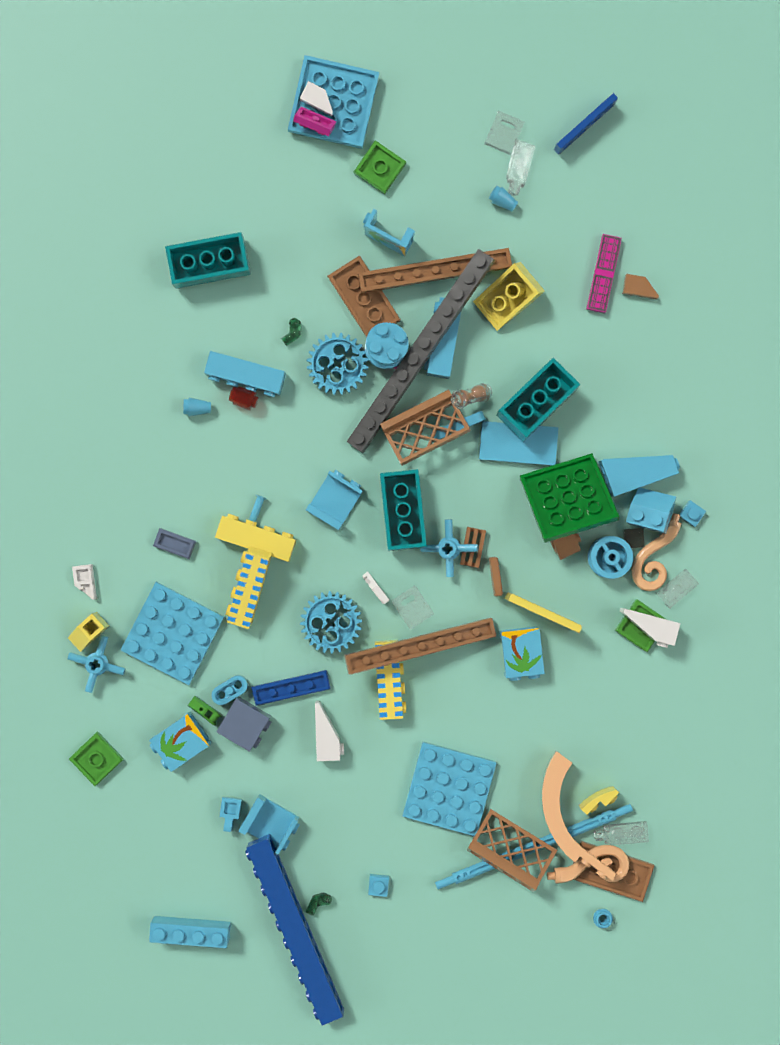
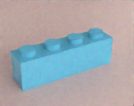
M440 297L439 302H435L433 313H435L444 300L443 297ZM461 312L430 358L426 361L424 370H427L428 376L450 378Z
M213 351L209 353L204 374L209 376V380L219 382L220 379L225 380L227 385L238 387V384L246 386V390L256 392L258 389L264 391V395L275 397V394L280 396L286 376L285 371Z
M154 916L150 924L149 942L227 948L230 939L231 922Z

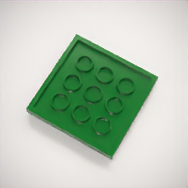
M592 453L519 476L544 543L619 520V514Z

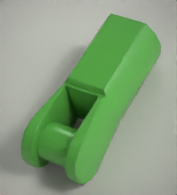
M194 696L188 704V707L214 726L217 725L216 721L219 717L222 718L223 716L219 711L209 706L197 696ZM208 710L213 713L211 717L206 715Z

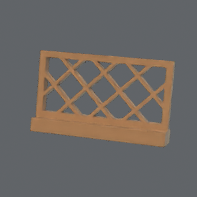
M449 389L380 424L401 466L470 432V428ZM450 406L454 408L453 416L443 414L446 408ZM430 416L438 417L435 425L426 423L427 418ZM441 418L451 420L448 429L439 427ZM454 421L462 423L464 426L459 431L451 430ZM414 424L421 426L418 434L409 432L410 426ZM424 427L433 429L431 437L421 435ZM436 431L446 432L445 438L441 440L435 439ZM397 433L403 434L401 443L393 441L391 436ZM407 436L416 438L413 446L404 444ZM420 439L429 441L427 447L423 449L417 447ZM402 448L412 450L409 456L402 459L400 455Z
M490 809L467 851L534 892L555 856L557 849ZM491 815L499 819L500 827L490 829L488 820ZM512 827L515 829L517 837L506 839L504 829ZM501 830L504 840L494 843L491 832ZM488 833L491 844L483 845L477 839L480 834ZM528 837L532 840L534 848L523 850L521 839ZM518 840L521 851L510 853L508 842ZM505 843L508 854L500 856L496 853L494 845ZM546 848L551 851L548 859L540 860L537 849ZM535 850L537 861L527 864L524 853ZM522 853L524 865L516 866L513 864L511 856ZM539 865L540 874L537 878L530 874L528 866Z

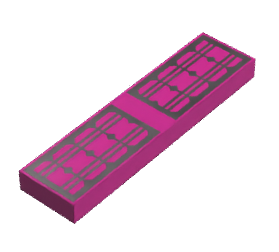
M602 235L586 310L606 313L622 239L620 237Z

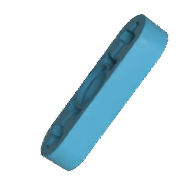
M482 411L464 418L469 427L486 420ZM454 422L451 430L459 431L464 426L462 423ZM437 430L434 438L439 440L445 438L446 432Z

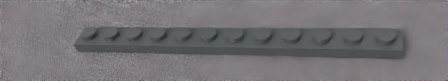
M480 249L476 251L346 442L360 452H365L380 430V424L387 420L494 264L495 260Z

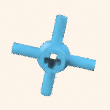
M445 519V538L439 544H427V547L420 549L421 552H439L440 556L446 559V577H454L453 559L460 552H478V544H460L453 537L452 519ZM449 544L450 547H453V550L450 552L449 550H446V546H448Z
M101 635L97 651L88 657L71 652L68 655V660L85 664L86 670L90 673L85 688L86 692H93L97 676L106 671L123 676L125 674L126 668L109 664L107 657L104 655L108 641L107 636ZM96 660H98V663L100 664V666L97 668H95L96 664H93V662Z

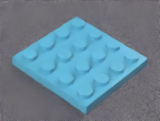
M305 55L288 132L363 149L379 72ZM308 81L326 90L333 111L332 117L300 101V96ZM300 107H304L336 121L335 128L329 136L320 135L315 130L304 128L298 123L293 122L296 112Z
M155 582L121 651L190 685L225 616L159 582Z
M422 742L402 816L475 836L479 829L497 762Z

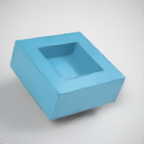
M690 500L679 515L681 519L696 527L706 511Z
M370 874L368 895L387 897L389 876Z

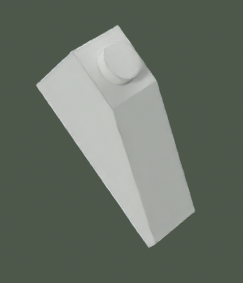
M620 608V612L648 637L657 641L656 645L668 648V645L675 646L680 623Z
M316 701L317 761H340L341 755H344V743H340V737L321 702Z

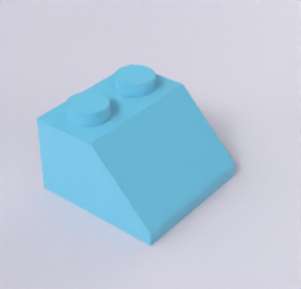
M638 488L631 502L626 522L630 525L666 534L677 497Z

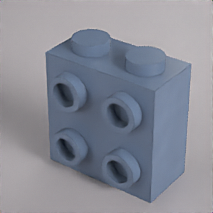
M238 696L219 726L217 733L250 752L252 747L256 749L260 743L261 738L259 735L262 730L266 732L271 724L269 718L271 715Z

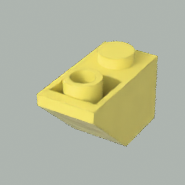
M97 612L92 613L75 628L68 639L82 652L109 625Z

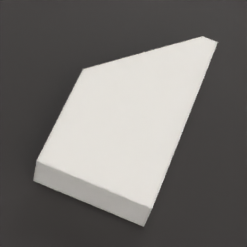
M308 81L300 96V101L332 117L333 111L326 90Z
M93 564L73 566L74 586L82 590L92 600L97 599Z
M369 572L362 575L382 604L387 603L389 598Z

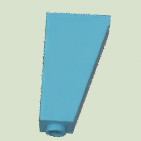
M673 455L614 458L598 461L611 497L679 474L678 469H680L679 462Z

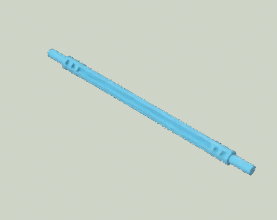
M630 804L613 811L610 809L566 828L570 835L575 837L615 821L617 817L630 813L633 809ZM552 834L539 838L550 846L557 844ZM532 842L522 845L523 850L534 848ZM520 846L510 850V853L521 851ZM535 850L525 852L524 854L525 856L535 853ZM522 853L512 855V861L522 858ZM482 861L454 872L452 876L439 880L435 884L437 889H441L453 883L459 884L495 868Z

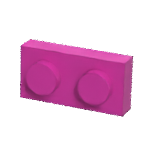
M304 107L299 108L293 122L298 123L304 128H310L317 131L318 134L326 136L332 133L336 125V121Z

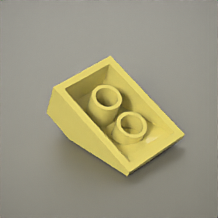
M518 262L506 270L473 302L498 331L533 303L545 290L521 262Z

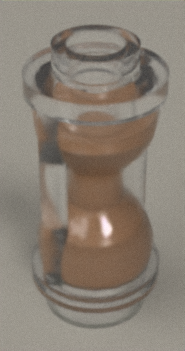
M479 383L467 390H455L452 392L451 403L455 408L462 409L471 403L486 402L492 397V389L488 384Z

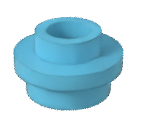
M601 908L594 913L593 921L597 927L607 928L611 925L613 917L609 910ZM605 915V920H599L600 916Z

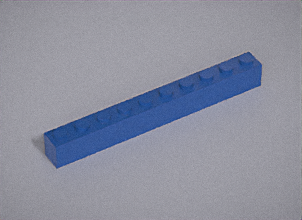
M268 834L249 842L246 847L247 850H245L246 856L254 865L253 872L255 877L260 879L262 884L260 888L263 896H267L269 900V910L277 919L275 923L278 931L283 933L284 946L291 952V962L294 967L297 966L299 981L306 987V997L314 1006L313 1013L316 1020H320L323 1026L342 1018L344 1007L279 855L275 853L276 847L271 835Z

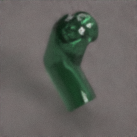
M297 318L290 319L289 333L281 338L286 346L301 336L302 324Z
M327 893L313 895L305 912L309 915H314L318 906L330 905L332 902L331 895Z

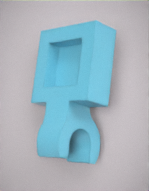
M222 797L220 817L225 818L223 831L231 832L233 829V819H239L242 799Z

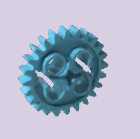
M332 333L331 339L325 335L326 341L323 342L321 339H318L320 345H312L315 352H308L312 358H308L307 362L312 363V365L307 366V370H313L309 377H315L313 384L320 383L319 390L326 387L325 393H328L330 389L333 395L336 394L337 390L343 395V390L345 389L348 393H351L350 387L357 389L356 382L362 384L363 381L360 377L367 376L363 370L369 369L368 366L364 365V363L369 361L368 358H363L365 351H360L363 345L359 344L356 346L357 339L355 338L351 342L349 334L346 338H343V334L340 333L339 338H336L335 333ZM342 346L345 349V353H348L350 346H352V353L359 355L351 357V361L357 365L356 368L351 371L346 368L348 359H345L341 362V368L336 366L331 370L332 374L339 373L341 380L333 382L330 375H327L324 383L323 375L316 373L324 372L325 370L324 367L319 365V361L322 358L329 359L330 363L327 368L330 369L335 365V360L340 362L345 358L344 354L336 355L334 349Z
M329 591L328 596L321 592L320 599L315 595L314 603L310 600L308 601L310 608H303L307 614H301V617L305 619V621L300 622V625L305 626L301 632H307L308 635L304 639L311 638L309 645L311 646L316 643V650L323 647V653H325L327 648H330L331 654H333L334 648H337L341 652V646L348 649V642L355 643L352 637H359L355 631L362 629L360 626H357V623L362 622V619H357L361 612H355L358 605L351 606L353 599L346 601V594L340 598L338 591L335 596H332L331 591ZM340 602H342L344 609L351 610L343 615L350 619V624L346 627L342 626L339 623L341 618L339 616L334 622L336 625H330L325 631L326 633L328 631H335L337 638L331 641L326 635H323L321 643L318 635L311 634L319 631V628L313 626V619L317 617L322 619L323 625L321 628L323 629L328 623L327 618L332 619L337 614L336 611L332 614L327 613L325 606L332 603L336 606L337 610L340 607Z

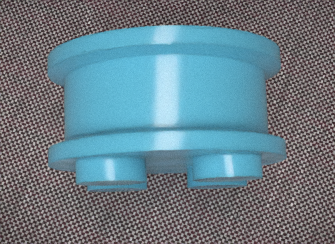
M385 322L374 326L366 338V357L374 366L381 369L397 367L408 350L409 341L407 334L400 326L394 323Z
M604 536L594 541L590 546L588 563L592 571L601 577L609 579L619 578L625 575L631 568L633 552L630 545L622 538Z

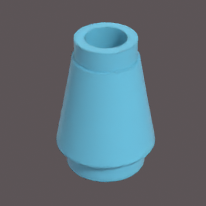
M499 186L493 189L488 198L492 201L491 203L511 212L518 204V201L503 187L500 188Z
M190 397L189 399H184L183 414L194 416L211 413V402Z

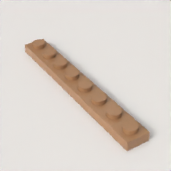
M509 248L484 252L495 260L488 272L509 269L512 266ZM474 254L359 272L361 293L459 277Z
M486 618L346 654L344 658L348 674L351 675L496 637L493 619Z

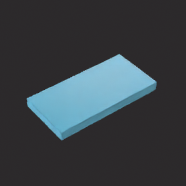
M482 421L479 460L555 465L559 427L539 426L523 442L504 423Z

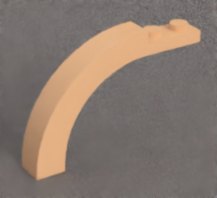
M555 751L546 768L542 785V807L548 828L558 846L570 859L576 862L581 857L580 861L589 868L591 865L598 870L596 873L603 879L609 878L613 880L616 872L579 845L565 827L560 811V790L563 779L572 762Z

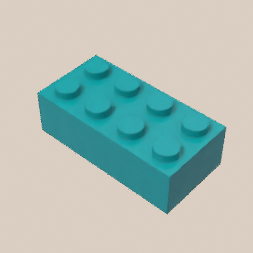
M242 232L165 246L172 285L176 289L251 275Z
M552 358L498 410L496 416L524 442L581 384L559 362Z
M419 470L380 473L388 551L427 547Z

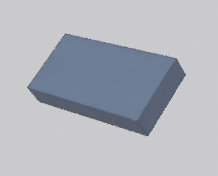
M159 528L153 546L190 559L196 541Z

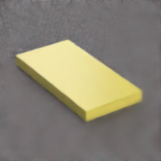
M508 592L504 598L578 633L582 629V625Z

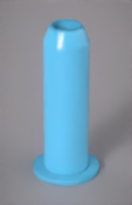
M256 495L257 499L249 517V520L253 522L258 518L264 499H267L260 495Z

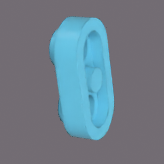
M236 675L217 686L211 695L214 703L225 705L243 694L248 688L246 678ZM235 682H241L242 687L237 688ZM220 691H223L225 693L224 698H221L219 696Z

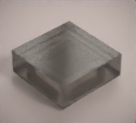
M643 528L623 529L624 540L631 548L645 547Z

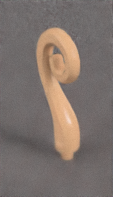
M672 514L666 534L662 533L658 538L648 543L634 558L631 569L632 578L641 590L654 591L665 583L667 571L660 562L651 561L647 563L644 569L646 574L651 573L654 569L659 572V576L655 581H646L642 577L641 570L644 561L651 554L671 543L678 535L682 523L678 522L679 514Z
M600 845L588 851L596 858L603 855H612L618 859L619 869L616 872V876L613 880L607 878L606 881L617 882L627 875L630 866L629 859L619 847ZM580 857L571 866L554 868V872H547V880H554L555 884L572 881L587 866L580 861L582 859ZM604 858L601 860L607 866H610L613 863L612 859L610 858Z

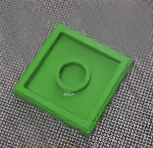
M375 140L354 170V174L383 194H386L407 162Z
M638 599L629 608L632 611L665 619ZM626 616L623 617L615 629L616 632L646 652L649 651L655 642Z
M96 732L69 760L96 786L124 758L99 732Z

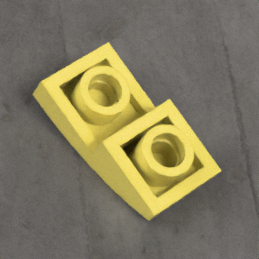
M613 786L604 788L590 795L578 806L586 815L589 812L593 813L598 808L600 801L605 806L614 803L619 792Z

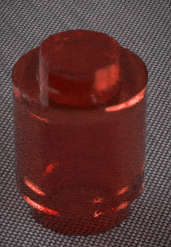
M239 386L238 388H232L229 401L233 402V405L251 410L252 407H256L259 397H256V392Z

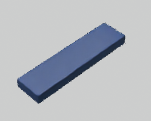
M614 93L610 95L556 144L554 151L557 154H561L615 105L618 97Z
M327 670L251 687L255 706L331 689Z

